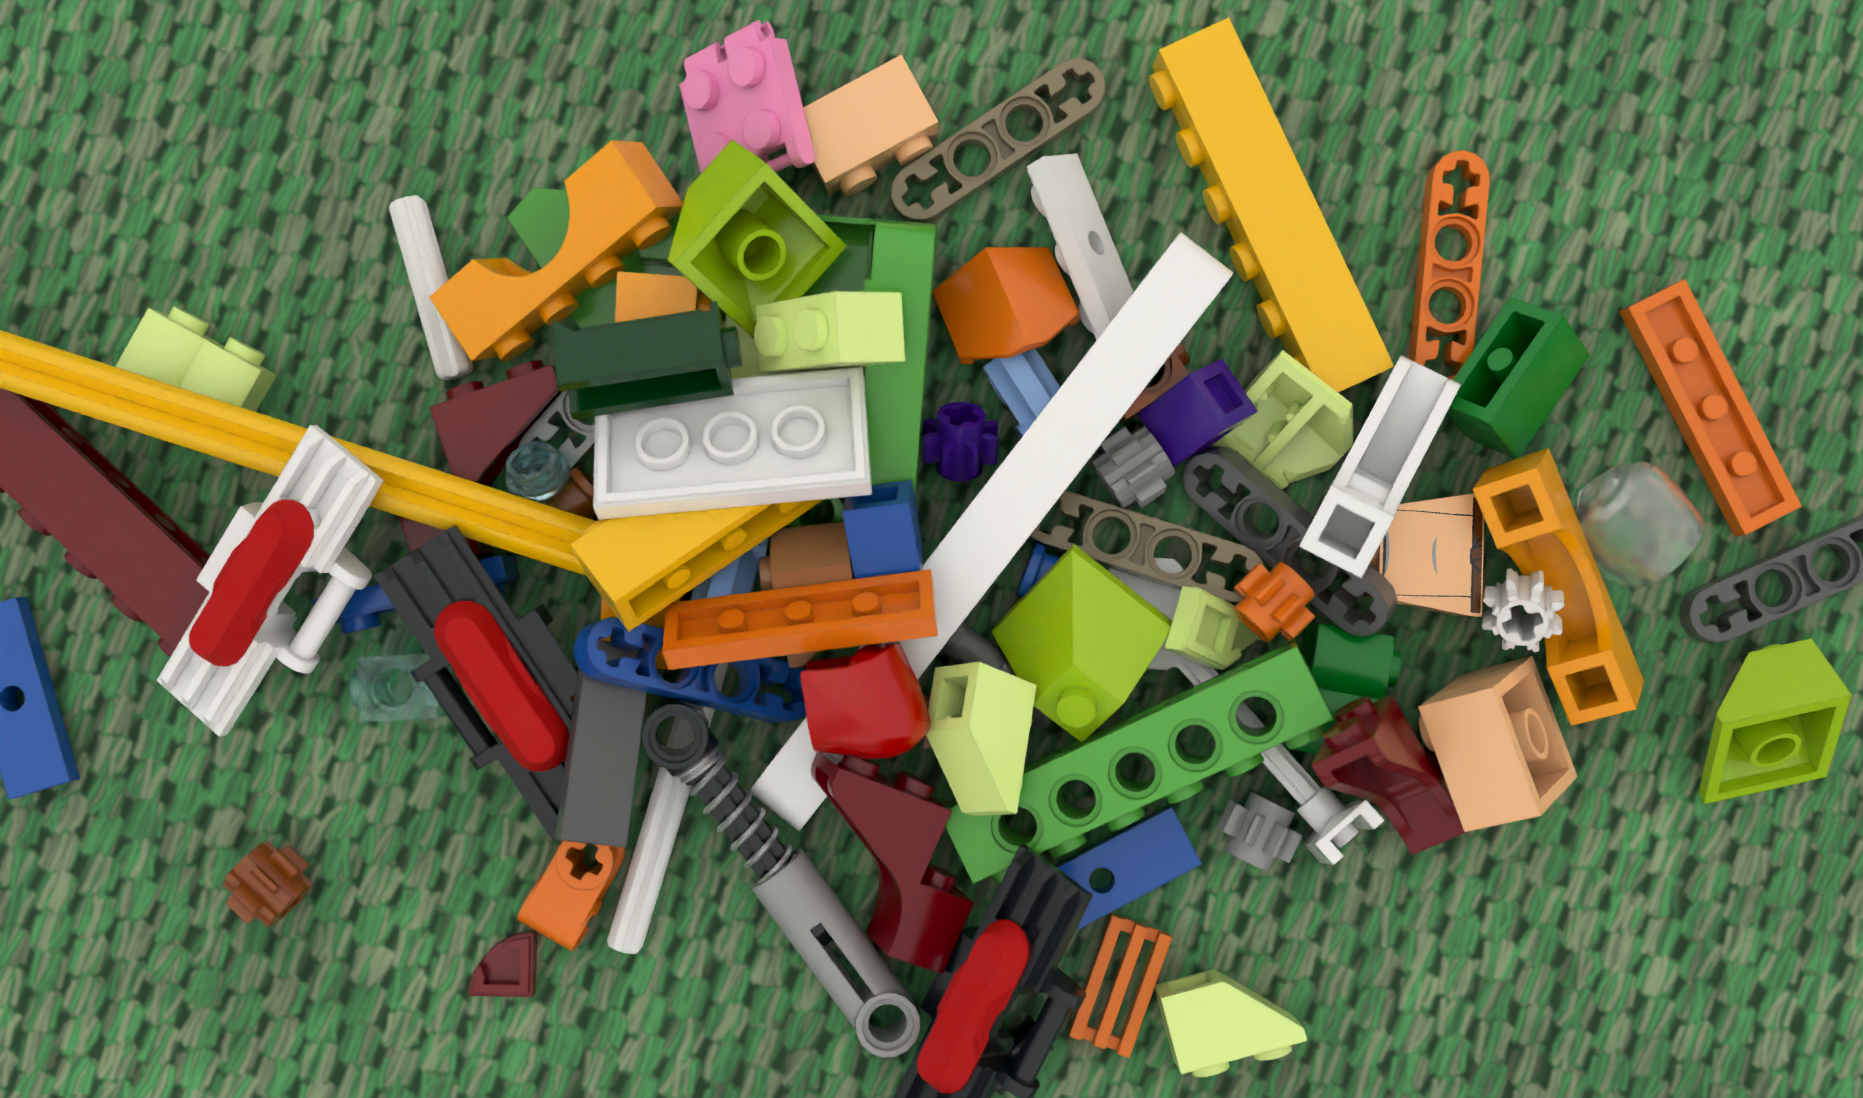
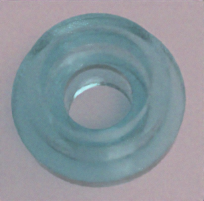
M540 441L530 442L515 449L506 461L505 483L511 494L532 501H543L553 497L564 488L570 478L571 469L564 454L555 450L551 444Z

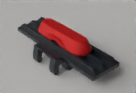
M454 525L374 575V577L429 657V660L412 670L410 674L417 683L423 680L474 754L469 758L474 768L479 770L495 759H498L546 832L554 841L574 703L571 697L575 695L578 665L575 667L572 665L548 629L547 625L554 619L543 603L518 619L458 527ZM449 664L452 666L464 690L466 691L474 705L477 707L485 721L488 723V725L499 736L498 739H495L493 737V735L491 734V732L489 731V729L487 728V726L485 725V723L483 722V720L481 719V717L479 716L471 702L468 700V698L466 697V695L464 694V692L462 691V689L460 688V686L458 685V683L456 682V680L454 679V677L452 676V674L446 666H448Z
M1027 845L1019 846L980 926H970L962 929L943 974L937 972L920 1006L933 1020L894 1098H991L998 1083L1008 1092L1019 1098H1034L1038 1091L1040 1083L1037 1076L1071 1010L1079 1009L1086 997L1085 991L1058 968V965L1093 894ZM1045 993L1048 997L1017 1058H1015L1011 1054L1015 1044L1014 1036L1001 1025L1013 1001L1017 999L1019 994Z

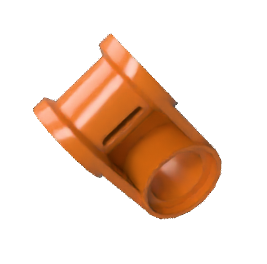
M563 841L546 871L541 875L519 911L517 920L573 952L589 929L586 924L591 916L596 917L602 906V898L623 863L626 854L625 847L595 845L598 848L595 859L599 863L590 868L583 863L587 854L583 848L588 844Z

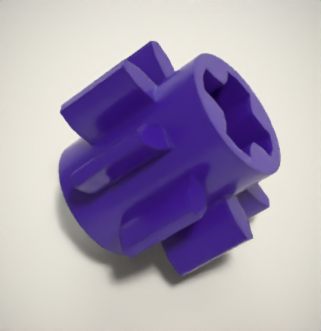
M953 402L942 406L938 410L937 420L924 419L923 463L936 462V471L941 477L956 482L970 481L981 475L983 463L987 465L997 464L998 422L997 420L985 421V412L979 406L968 402Z

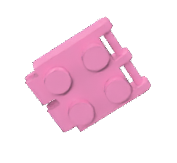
M757 20L725 37L722 46H720L719 42H715L684 60L686 78L684 82L679 84L700 173L707 168L732 139L766 162L775 173L791 165L803 168L814 162V149L787 40L775 38L774 30L768 21L761 24V21ZM786 147L787 153L769 161V154Z

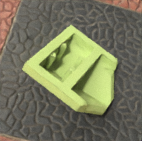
M1282 350L1256 375L1244 390L1258 412L1213 444V446H1225L1235 450L1282 490L1289 483L1330 470L1353 446V404Z

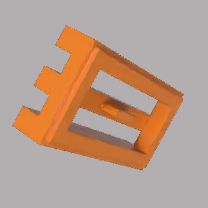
M1112 912L1109 914L1083 987L1086 997L1081 1007L1075 1009L1068 1029L1069 1037L1080 1041L1083 1038L1091 1041L1094 1046L1102 1049L1107 1047L1116 1050L1119 1055L1130 1058L1172 940L1170 933ZM1124 931L1129 933L1130 937L1098 1027L1094 1028L1087 1025L1119 933ZM1144 939L1152 941L1153 944L1119 1037L1111 1034Z

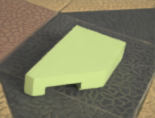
M1182 586L1165 649L1206 668L1224 670L1242 656V650L1256 640L1262 639L1256 636L1237 617L1233 610L1234 605L1201 588Z

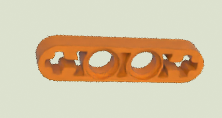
M1465 150L1453 151L1443 156L1430 169L1426 179L1409 359L1424 366L1425 363L1437 358L1439 350V340L1427 342L1426 332L1436 336L1458 334L1459 343L1451 341L1444 345V364L1454 366V375L1447 377L1452 380L1474 350L1490 185L1489 170L1484 161L1475 153ZM1456 166L1462 168V178L1472 180V187H1468L1459 196L1457 212L1470 210L1471 217L1460 213L1438 215V208L1446 210L1453 205V185L1443 183V177L1454 171ZM1453 228L1463 234L1467 249L1461 260L1449 261L1438 254L1435 248V238L1440 229ZM1436 290H1447L1457 296L1461 311L1454 323H1440L1432 317L1429 311V300Z

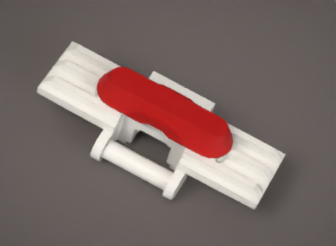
M317 425L309 426L265 501L243 505L238 509L196 579L209 591V594L156 680L219 737L226 736L275 658L294 671L307 674L314 671L320 661L317 653L355 590L364 589L372 578L371 571L345 545L384 480ZM316 571L319 573H329L332 575L330 581L296 633L293 629V624L297 619V616H295L296 612L283 601L284 597L301 573Z

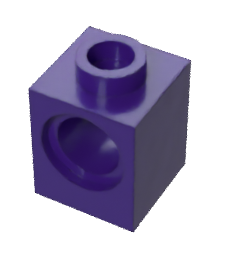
M1220 359L1188 374L1138 413L1149 432L1160 444L1172 466L1175 467L1211 447L1258 411L1224 360Z

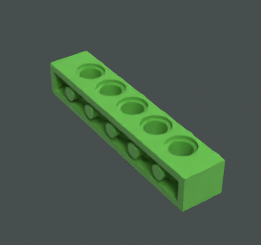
M1294 639L1091 734L1083 743L1078 740L1025 765L1018 807L1028 810L1034 816L1037 823V830L1035 832L1022 835L1012 831L1006 823L1005 815L970 816L964 814L956 798L945 805L952 810L945 827L972 883L974 884L991 876L994 883L998 884L1002 882L1020 845H1027L1038 854L1049 850L1053 858L1069 853L1087 841L1084 833L1106 823L1110 831L1121 829L1142 818L1145 815L1142 807L1163 797H1166L1169 804L1183 801L1204 789L1201 780L1224 769L1228 777L1237 776L1260 765L1264 761L1261 754L1263 751L1283 742H1286L1289 749H1295L1318 739L1325 733L1322 725L1333 720V717ZM1262 697L1268 700L1276 711L1274 718L1268 725L1261 728H1251L1239 720L1236 713L1238 706L1247 698ZM1200 725L1212 733L1215 744L1209 752L1203 755H1192L1180 747L1177 740L1178 733L1187 726ZM1129 753H1141L1152 761L1155 774L1143 782L1131 781L1122 774L1119 760ZM1071 780L1083 781L1093 789L1096 802L1087 808H1075L1065 801L1062 795V785Z

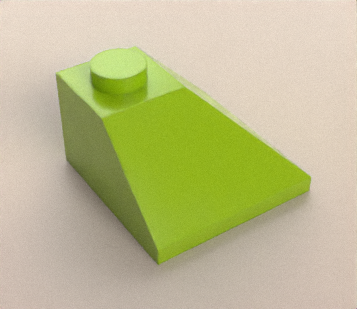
M732 139L687 189L668 261L711 301H717L718 307L754 339V329L757 323L756 305L802 297L844 251L847 245L766 162Z
M1073 544L994 625L992 633L1016 677L1037 685L1034 707L1083 743L1125 703L1167 639L1172 621Z
M1812 638L1784 645L1773 644L1748 653L1716 714L1699 788L1703 804L1827 777L1852 694Z

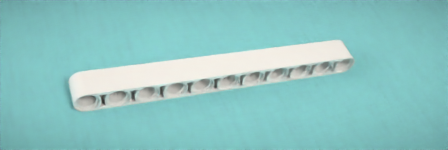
M1182 232L1175 238L923 565L922 570L931 569L938 636L897 641L900 642L917 680L1234 273ZM807 718L803 720L750 789L755 798L798 831L802 829L827 797L811 775V765L817 752L813 750ZM826 753V754L832 755V756H834V757H837V758H839V759L841 758V755H842V754Z

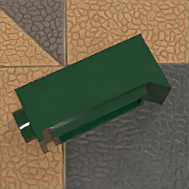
M717 301L710 302L711 311L702 312L701 309L579 328V331L575 332L553 320L556 384L560 392L568 391L569 408L573 420L734 395L731 368L743 367L741 346L736 326L724 328Z

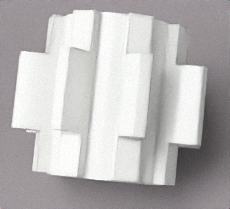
M1510 568L1506 571V581L1503 584L1497 582L1495 587L1485 586L1483 602L1492 609L1482 614L1483 630H1492L1494 636L1498 634L1502 636V649H1514L1515 645L1527 646L1528 650L1532 649L1534 652H1538L1539 641L1543 637L1549 639L1552 634L1561 635L1563 631L1562 618L1554 612L1564 607L1563 590H1552L1551 585L1544 586V571L1538 570L1536 573L1531 572L1530 576H1519L1518 571L1514 572ZM1523 605L1524 610L1531 614L1523 615L1521 610L1514 606Z

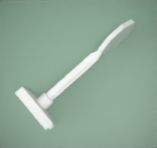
M1154 558L1157 566L1167 573L1175 574L1184 570L1175 559ZM1110 568L1108 570L1173 621L1181 590ZM1167 639L1146 669L1168 671L1171 668H1177L1193 686L1219 675L1212 668H1206L1165 649ZM1244 702L1238 706L1236 713L1244 725L1251 728L1265 726ZM1282 744L1261 752L1264 758L1262 763L1300 805L1297 808L1298 813L1314 829L1305 840L1304 845L1320 863L1334 865L1344 857L1330 840L1338 848H1341L1359 832L1357 829H1376L1385 821L1367 800L1353 801L1344 805L1329 788L1325 786L1320 788Z

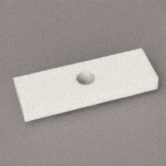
M1078 154L1043 156L1027 166V172L1033 184L1031 188L1032 200L1038 211L1046 217L1056 241V259L1063 271L1070 275L1080 300V318L1084 326L1094 334L1097 341L1134 292Z

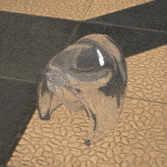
M1646 462L1616 465L1584 486L1571 500L1600 574L1609 581L1622 586L1640 588L1655 584L1668 576L1686 560L1696 548L1704 533L1705 521L1692 500L1664 470Z

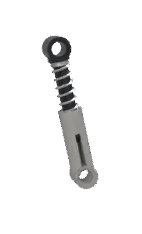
M671 698L658 703L649 713L642 730V745L647 756L658 766L666 768L672 777L676 775V777L681 778V783H685L686 786L690 785L692 787L690 796L698 795L706 807L703 814L711 813L719 823L717 832L724 831L733 842L730 850L735 851L738 849L746 860L743 868L748 869L751 867L758 876L751 883L750 889L856 1030L861 1045L871 1054L883 1058L896 1057L908 1051L916 1042L920 1032V1016L909 989L899 981L804 850L798 848L792 851L790 844L781 843L778 838L779 828L777 826H769L764 819L765 809L756 808L751 802L752 791L742 790L737 783L739 773L729 772L725 767V755L722 754V751H718L719 746L716 745L719 743V740L710 730L709 721L704 710L698 705ZM677 716L686 719L692 724L695 731L694 740L682 749L667 747L661 742L658 735V725L663 720ZM833 940L865 982L861 987L858 986L828 945ZM892 1004L902 1010L900 1019L888 1028H878L868 1021L871 1013L881 1005Z

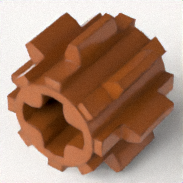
M269 841L265 844L261 843L241 859L226 875V880L222 884L233 894L226 904L246 924H249L256 918L269 928L285 917L310 891L313 883L302 874L310 865L289 845L280 850L279 848L276 849Z

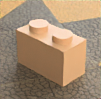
M902 54L803 107L815 154L814 162L811 165L828 196L839 190H842L844 196H851L866 189L877 180L876 170L895 160L898 161L900 166L909 165L933 149L930 141L938 137L939 122Z

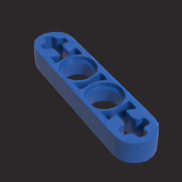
M609 617L586 625L578 633L574 643V657L578 667L586 676L597 681L769 723L796 721L806 716L800 673L806 670L803 667L789 668V663L783 660L767 657L728 662L737 670L740 677V685L733 697H727L717 689L714 681V674L719 664L682 668L680 677L674 683L662 679L655 667L657 653L663 647L664 629L642 623L628 632L617 617ZM611 635L610 642L613 647L626 651L639 649L635 659L621 657L610 660L606 664L607 655L602 650L597 649V641ZM783 683V689L792 693L791 703L783 704V698L779 695L768 692L757 694L760 685L770 686Z

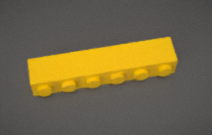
M1228 17L1159 49L1152 65L1154 73L1149 75L1151 91L1159 107L1163 111L1171 108L1178 121L1181 131L1176 132V141L1180 153L1190 168L1198 165L1208 185V188L1202 192L1206 208L1213 221L1217 225L1225 222L1236 244L1229 249L1231 260L1240 278L1244 282L1252 279L1263 301L1256 306L1257 314L1267 335L1271 339L1280 337L1286 352L1338 393L1394 367L1230 18Z

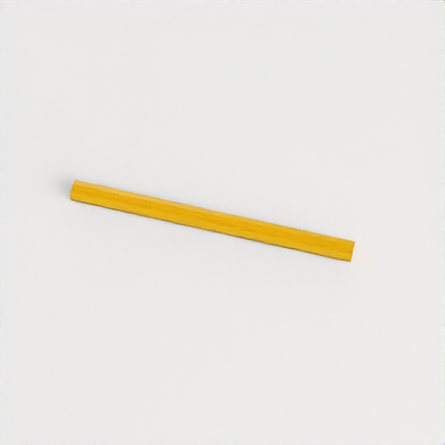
M0 330V388L276 477L280 476L308 428ZM331 436L384 480L369 507L444 531L456 525L466 538L585 575L570 544L582 537L585 531L596 522L595 520Z

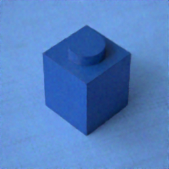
M912 480L872 485V495L845 497L842 514L854 579L922 571L924 548Z

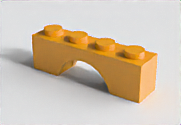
M611 140L564 181L570 210L568 230L560 250L546 266L536 272H531L508 258L473 259L429 296L471 361L499 357L501 362H506L521 355L534 343L530 335L542 325H552L553 320L559 322L573 313L579 306L575 298L590 286L592 288L600 287L617 277V271L622 272L625 268L621 260L637 247L639 250L646 249L669 234L672 230L669 221L681 212L683 202L643 142Z
M1549 448L1487 468L1472 490L1497 549L1506 552L1512 558L1522 575L1530 576L1531 572L1544 571V586L1551 585L1552 590H1563L1564 607L1554 612L1562 618L1563 631L1561 635L1552 634L1549 639L1544 637L1547 670L1570 725L1573 726L1636 710L1644 679Z

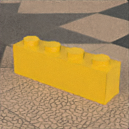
M824 499L602 519L593 523L582 537L570 545L587 578L627 631L630 632Z

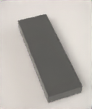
M597 641V649L602 650L607 655L606 664L610 660L621 657L635 659L639 649L626 651L613 647L610 641ZM579 667L554 840L626 847L647 693L594 680L586 676Z

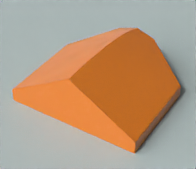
M986 247L932 291L959 361L965 365L974 363V359L1011 358L1028 350L1041 347L1050 342L1068 325L1072 327L1080 320L1079 311L1050 247Z

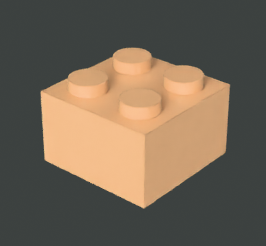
M1533 656L1461 675L1418 706L1421 714L1419 728L1422 739L1430 751H1435L1445 778L1447 790L1453 800L1464 832L1539 817L1578 777Z

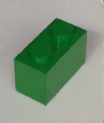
M1510 297L1453 378L1454 381L1461 385L1447 414L1461 432L1472 441L1517 459L1587 361L1590 354L1564 315Z

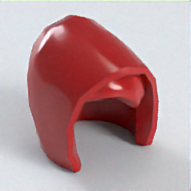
M894 641L885 644L865 645L857 650L853 656L807 661L806 671L800 673L808 730L815 752L849 755L859 759L892 758L910 751L929 732L930 717L923 693L900 642Z

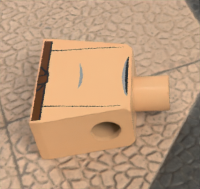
M1475 494L1399 504L1391 525L1369 563L1394 587L1397 604L1454 616L1482 617L1484 516ZM1364 592L1365 598L1373 599L1370 594Z

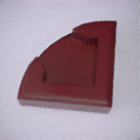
M528 930L506 937V940L495 947H492L473 972L468 996L533 997L536 994L537 931Z

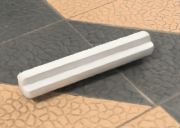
M418 195L396 199L390 203L389 211L436 375L444 380L462 378L472 373V361L429 298L448 281L427 204Z

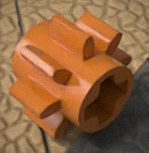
M1279 562L1270 572L1261 563H1258L1234 587V590L1243 597L1233 608L1235 614L1256 636L1267 643L1278 633L1289 642L1315 618L1305 607L1315 597L1314 591L1297 572L1282 562Z

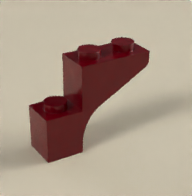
M542 360L522 363L506 371L508 380L485 388L482 381L456 386L445 392L447 401L429 407L452 475L491 487L498 474L518 453L519 443L524 434L562 393L556 384L555 366L551 364L544 367ZM398 516L410 553L445 532L444 530ZM464 537L479 560L494 555L491 545Z
M1392 694L1372 703L1369 696L1361 697L1344 705L1334 713L1335 721L1330 729L1323 734L1322 738L1324 741L1311 764L1325 787L1364 798L1376 804L1391 821L1411 855L1467 833L1464 832L1453 800L1447 790L1445 778L1435 751H1430L1427 746L1422 747Z
M817 752L811 765L812 778L869 851L878 871L879 889L877 903L865 933L887 956L943 974L974 904L971 899L955 887L958 878L954 874L929 863L952 810L932 796L935 786L920 777L900 771L897 779L894 780L877 773L880 765L871 759H859L849 755H841L839 759L823 752Z

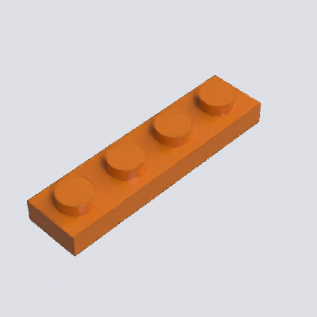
M1683 279L1620 310L1619 313L1733 535H1747L1802 507L1686 280Z
M929 569L672 602L666 607L662 649L668 670L938 636L932 571Z

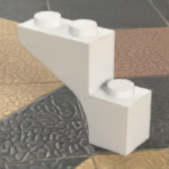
M1402 355L1400 356L1299 547L1362 578L1391 525L1398 506L1461 385L1460 383Z

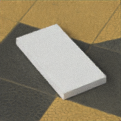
M863 367L732 378L734 395L595 416L593 508L598 519L872 495Z

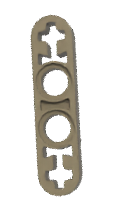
M1083 58L1066 60L904 167L895 176L891 186L892 204L896 213L906 222L931 223L936 221L1090 118L1099 109L1105 93V79L1101 70L1093 62ZM1071 76L1077 83L1087 79L1091 83L1086 94L1088 102L1081 104L1076 97L1068 99L1058 106L1056 113L1063 120L1057 124L1054 123L1049 106L1037 95L1045 91L1050 103L1063 94L1066 87L1064 78ZM1017 110L1032 111L1039 117L1042 130L1035 139L1030 141L1016 140L1007 131V118ZM976 144L987 151L990 164L983 174L966 176L961 174L955 167L953 162L955 153L962 146ZM942 161L948 179L960 189L950 194L948 186L944 182L931 192V207L924 210L919 203L907 206L903 202L909 196L907 184L910 181L916 180L920 186L928 185L937 179L939 171L932 165Z
M1065 490L1056 501L1061 504V515L1076 522H1079L1080 509L1092 512L1084 525L1083 545L1076 546L1102 566L1178 590H1181L1182 586L1201 588L1232 605H1237L1243 597L1236 591L1230 592L1224 589L1225 578L1223 576L1206 571L1204 577L1205 584L1191 580L1201 564L1202 547L1215 551L1209 563L1217 566L1228 567L1233 558L1240 559L1244 562L1243 572L1248 574L1258 563L1263 565L1262 560L1255 551L1246 546ZM1109 519L1118 520L1129 530L1130 542L1120 553L1106 554L1095 546L1093 532L1102 521ZM1040 522L1029 537L1033 542L1045 545V548L1065 553L1073 545L1070 541L1075 535V530L1055 525L1051 534H1045L1041 532ZM1170 538L1179 539L1184 542L1191 553L1189 566L1182 572L1175 574L1161 570L1154 559V550L1157 545L1163 540Z

